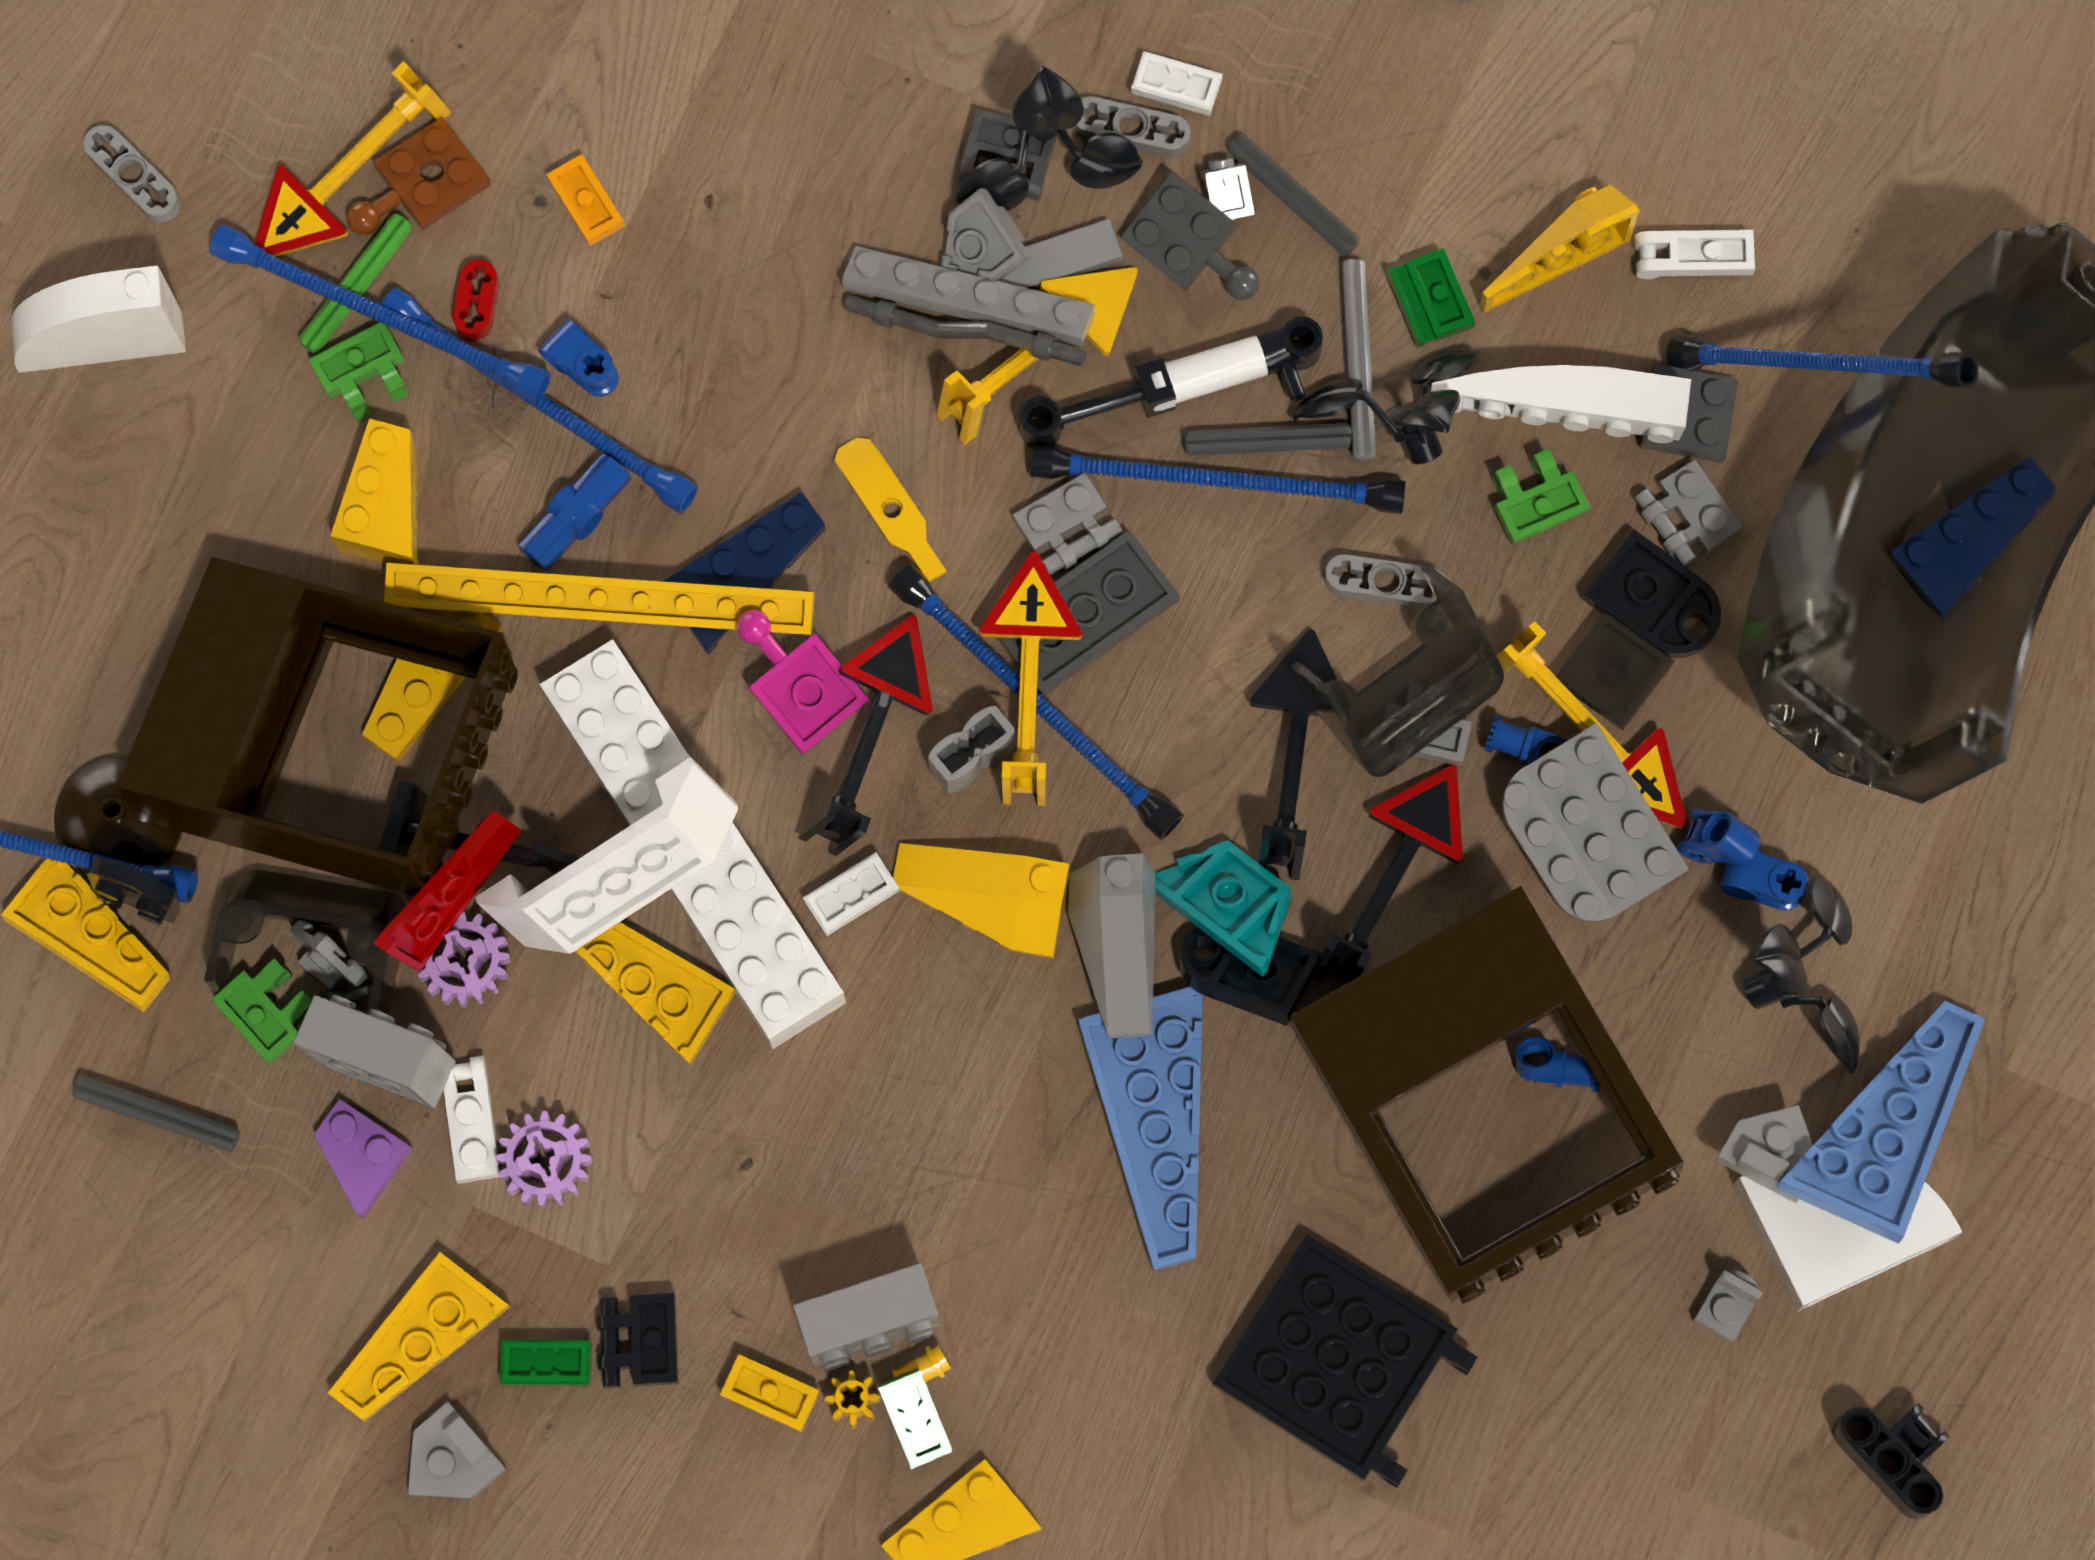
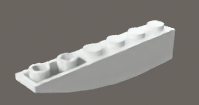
M1577 365L1528 366L1479 372L1434 382L1429 392L1449 389L1458 391L1461 401L1455 413L1469 410L1479 412L1480 416L1488 419H1501L1504 416L1521 418L1522 422L1530 425H1543L1546 422L1563 424L1564 428L1572 431H1586L1589 428L1605 430L1606 434L1614 437H1628L1631 434L1648 436V440L1652 442L1670 443L1673 440L1679 441L1686 428L1691 379L1611 367Z

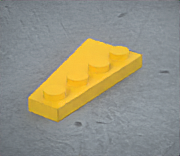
M419 609L420 612L501 633L503 631L500 624L483 612ZM396 659L362 736L373 746L399 763L466 677Z
M45 859L1 914L5 922L143 1013L170 980L167 970L137 937L126 929L107 904L105 905L97 899L96 894L91 890L87 882L66 863Z
M621 922L574 951L690 1066L736 993L735 988Z
M439 1252L329 1390L328 1394L365 1422L511 1307Z

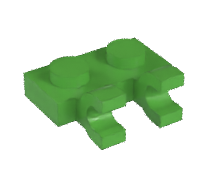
M379 322L308 359L329 399L342 394L356 422L371 415L357 385L379 374L393 402L409 395L400 375L394 367L405 360L384 323Z
M1550 448L1534 454V460L1530 461L1535 475L1543 484L1523 492L1511 465L1495 471L1496 476L1492 477L1495 488L1500 496L1504 498L1503 501L1496 503L1494 508L1512 545L1586 514L1591 509L1574 472L1570 471L1561 475Z
M275 958L255 978H252L249 973L243 970L211 999L270 1065L294 1045L293 1042L299 1031L296 1025L303 1022L313 1000L309 994L302 990L282 1010L273 1002L268 994L283 986L293 977L283 964L279 963Z

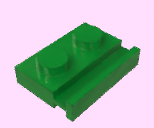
M1444 248L1406 261L1404 265L1387 268V277L1417 348L1430 341L1435 340L1436 342L1474 328V317Z

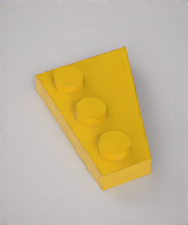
M984 1459L881 1546L892 1560H964L987 1550L990 1551L1025 1535L1028 1536L1042 1530V1527Z

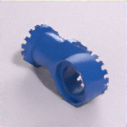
M1496 715L1492 724L1493 728L1490 730L1494 735L1489 734L1484 751L1491 753L1493 750H1497L1518 757L1519 763L1529 765L1540 758L1539 753L1545 746L1554 745L1558 747L1567 740L1563 739L1560 735L1543 731L1533 726L1525 729L1504 722L1503 716Z
M1530 1037L1518 1044L1516 1048V1070L1518 1074L1520 1073L1521 1078L1525 1077L1526 1081L1531 1079L1533 1083H1553L1557 1088H1562L1565 1084L1591 1087L1592 1092L1600 1091L1601 1085L1584 1056L1568 1054L1566 1049L1554 1048L1551 1042L1540 1037ZM1531 1053H1540L1546 1056L1547 1060L1540 1065H1531L1525 1062L1524 1058Z

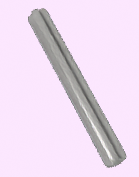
M1349 259L1344 261L1342 267L1348 379H1360L1363 384L1361 390H1366L1373 398L1365 262L1361 259ZM1358 400L1350 407L1352 455L1355 460L1374 459L1376 453L1374 411L1365 401Z

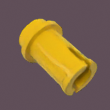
M928 1345L925 1347V1353L891 1371L894 1377L919 1368L926 1383L939 1375L942 1379L946 1377L944 1372L951 1369V1366L939 1345L932 1349Z

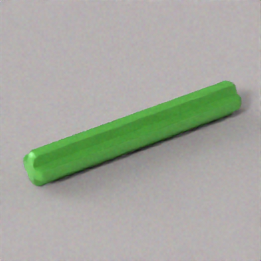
M397 213L392 214L338 286L362 296L412 231L411 223ZM328 299L299 336L300 344L314 354L319 353L349 314L351 308Z

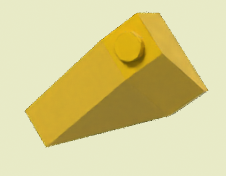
M1611 184L1600 190L1597 187H1592L1580 193L1575 198V202L1483 291L1479 306L1482 312H1488L1630 242L1639 215L1637 205Z
M905 843L899 844L893 879L901 892L935 910L942 911L962 922L964 926L971 930H977L997 941L999 945L1010 951L1054 959L1069 881L1068 863L1023 855Z

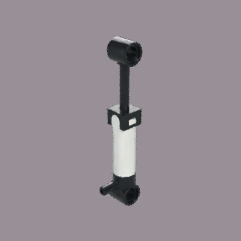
M1304 316L1295 317L1289 320L1284 327L1165 363L1164 359L1160 358L1137 365L1134 371L1136 385L1059 408L1057 403L1050 398L1043 396L1033 397L1027 400L1021 407L1019 413L1020 436L1024 443L1033 448L1034 444L1055 445L1060 438L1064 425L1140 401L1147 418L1175 410L1177 403L1278 372L1281 373L1290 400L1293 402L1300 401L1305 397L1306 393L1297 370L1309 369L1319 360L1323 343L1322 329L1312 318ZM1302 337L1309 340L1312 345L1307 349L1301 350L1295 348L1291 341ZM1036 417H1045L1051 421L1049 427L1040 430L1033 428L1029 423Z

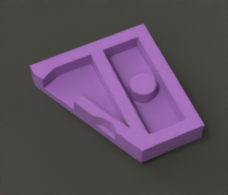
M341 1099L337 1101L314 1133L353 1209L363 1219L413 1150L402 1140Z

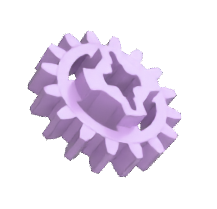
M463 911L458 918V922H455L424 965L426 969L417 974L422 983L432 981L427 988L432 997L442 991V1001L445 1005H449L454 997H457L461 1007L467 1008L469 997H475L481 1005L484 1003V991L488 990L495 995L499 992L494 982L496 979H508V974L501 968V965L511 963V957L508 953L500 952L508 946V942L505 936L494 939L499 931L494 922L484 928V918L482 915L477 914L473 921L469 922ZM461 933H471L481 938L471 941L463 938ZM446 940L447 943L442 955L436 957L439 947ZM457 945L468 956L469 964L467 966L470 974H467L465 969L458 963L459 958L457 955L459 953L456 948ZM491 962L487 973L480 979L479 976L484 964ZM455 978L463 981L465 986L450 985L442 979L447 981Z
M542 1111L540 1121L534 1122L533 1118L526 1114L524 1115L526 1126L520 1128L512 1123L509 1125L514 1134L512 1139L500 1138L499 1140L501 1146L507 1151L506 1153L495 1155V1160L498 1164L506 1165L507 1168L501 1170L498 1176L501 1181L513 1180L509 1184L507 1191L511 1196L523 1191L521 1201L527 1206L534 1197L537 1198L541 1209H546L548 1198L553 1197L560 1206L564 1205L563 1193L568 1191L570 1194L577 1196L579 1192L575 1186L576 1181L588 1182L589 1176L582 1170V1166L593 1164V1159L589 1155L582 1154V1151L589 1148L590 1143L587 1138L576 1140L581 1132V1128L577 1123L568 1129L565 1128L567 1118L563 1114H560L555 1122H551L547 1111ZM543 1132L558 1134L565 1138L566 1141L553 1142L546 1139ZM527 1139L528 1145L524 1154L516 1158L519 1147ZM539 1143L543 1150L549 1156H552L549 1158L550 1176L537 1163L540 1161L538 1155L540 1151L537 1146ZM573 1159L569 1173L561 1181L560 1175L565 1164L572 1162ZM535 1177L542 1180L546 1187H534L522 1179L525 1178L527 1180Z

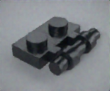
M674 1293L631 1295L630 1313L618 1314V1298H601V1315L596 1317L597 1331H601L602 1355L598 1356V1370L602 1371L603 1388L621 1387L620 1370L632 1369L634 1386L679 1384L676 1295ZM631 1329L632 1353L620 1354L619 1330Z

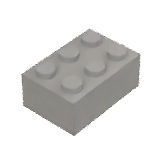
M316 995L314 996L293 1042L295 1046L324 1068L430 1108H436L451 1070L456 1063L444 1051L446 1044L432 1038L434 1034L431 1031L418 1025L409 1023L408 1028L405 1029L394 1024L395 1019L383 1012L371 1009L367 1015L355 1009L357 1006L355 1003L340 996L332 995L330 1001Z
M922 1263L793 1305L813 1367L823 1366L824 1371H831L846 1366L850 1363L848 1357L865 1352L866 1357H873L888 1352L892 1349L890 1343L907 1338L909 1343L925 1340L934 1335V1328L940 1327L938 1312Z

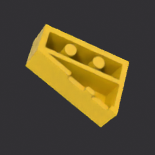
M369 419L330 535L339 552L384 564L402 563L419 565L417 558L418 521L416 504L417 445L410 429Z

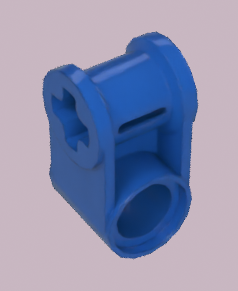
M565 319L538 349L539 353L550 365L560 373L567 375L593 396L603 397L609 395L618 385V372L613 365L609 353L569 319ZM594 369H595L596 371H598V372H601V371L604 370V372H603L602 374H600V375H599L598 373H596V372H593V373L590 374V372H591L592 370H594Z
M1692 809L1689 815L1692 822L1684 842H1680L1677 846V851L1680 855L1701 864L1729 863L1741 865L1747 863L1756 855L1761 839L1760 834L1755 829L1729 812Z
M1758 850L1756 855L1745 864L1727 863L1720 889L1735 898L1754 901L1777 910L1788 911L1796 908L1801 903L1808 887V877L1799 865L1766 855ZM1784 880L1792 882L1789 894L1781 891Z

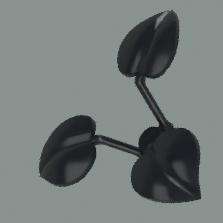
M1041 66L1033 81L1019 95L1013 106V120L1022 133L1017 164L1013 167L1007 159L995 158L978 165L959 186L956 193V203L960 205L977 190L984 188L987 189L996 205L1004 206L1006 211L1019 205L1025 199L1029 189L1027 179L1020 175V173L1025 168L1031 136L1037 140L1046 141L1059 133L1071 154L1077 157L1069 169L1071 177L1080 185L1088 188L1103 189L1125 182L1138 172L1143 160L1139 156L1133 142L1117 133L1106 132L1098 134L1087 140L1082 150L1077 148L1066 130L1074 127L1081 120L1084 113L1082 99L1065 79Z
M1476 350L1440 353L1419 362L1412 369L1409 377L1413 384H1423V396L1418 400H1413L1399 406L1391 413L1390 418L1366 390H1361L1363 387L1361 380L1352 378L1339 379L1319 386L1304 397L1295 409L1292 418L1295 422L1299 418L1334 416L1346 411L1358 400H1363L1391 431L1395 442L1403 441L1412 464L1428 463L1442 454L1443 450L1436 431L1449 432L1452 417L1461 401L1458 391L1449 389L1429 392L1431 385L1434 382L1462 376L1473 365L1478 354Z
M1818 875L1811 879L1808 895L1812 911L1817 921L1824 927L1822 934L1800 949L1795 936L1785 925L1778 924L1773 926L1762 938L1752 959L1753 962L1762 966L1765 970L1745 977L1744 990L1748 1001L1755 1009H1761L1780 1002L1783 1008L1792 1005L1817 1006L1820 1009L1818 1018L1827 1040L1849 1070V1074L1854 1073L1858 1063L1860 1036L1857 1023L1849 1008L1837 996H1832L1828 1000L1823 997H1798L1803 995L1807 988V975L1803 962L1800 959L1824 944L1831 936L1839 945H1845L1849 942L1852 935L1851 914L1844 898L1823 875Z

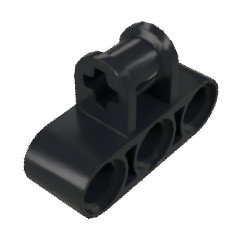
M1919 1403L1890 1429L1868 1408H1851L1841 1415L1834 1424L1833 1435L1838 1446L1905 1516L1919 1519L1937 1510L1943 1500L1942 1486L1922 1463L1950 1437L1946 1431L1940 1432L1922 1413L1923 1407ZM1854 1418L1864 1423L1867 1430L1865 1440L1858 1441L1849 1436L1846 1430L1848 1419ZM1880 1452H1889L1895 1456L1898 1462V1469L1895 1474H1887L1880 1469L1877 1461ZM1913 1485L1922 1486L1928 1492L1930 1500L1926 1508L1917 1507L1911 1502L1909 1491Z

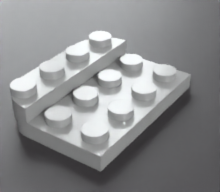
M1597 723L1520 769L1511 778L1505 789L1502 801V814L1508 829L1510 828L1555 900V904L1562 912L1572 918L1584 922L1608 920L1689 870Z

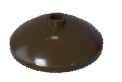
M127 755L101 758L86 765L74 774L63 788L55 808L54 829L59 845L83 850L84 852L88 851L100 856H108L110 859L124 860L131 864H140L141 866L148 864L160 867L170 858L177 848L183 832L138 820L116 787L128 759ZM113 805L120 806V813L116 817H107L109 807ZM74 865L81 872L88 875V869Z

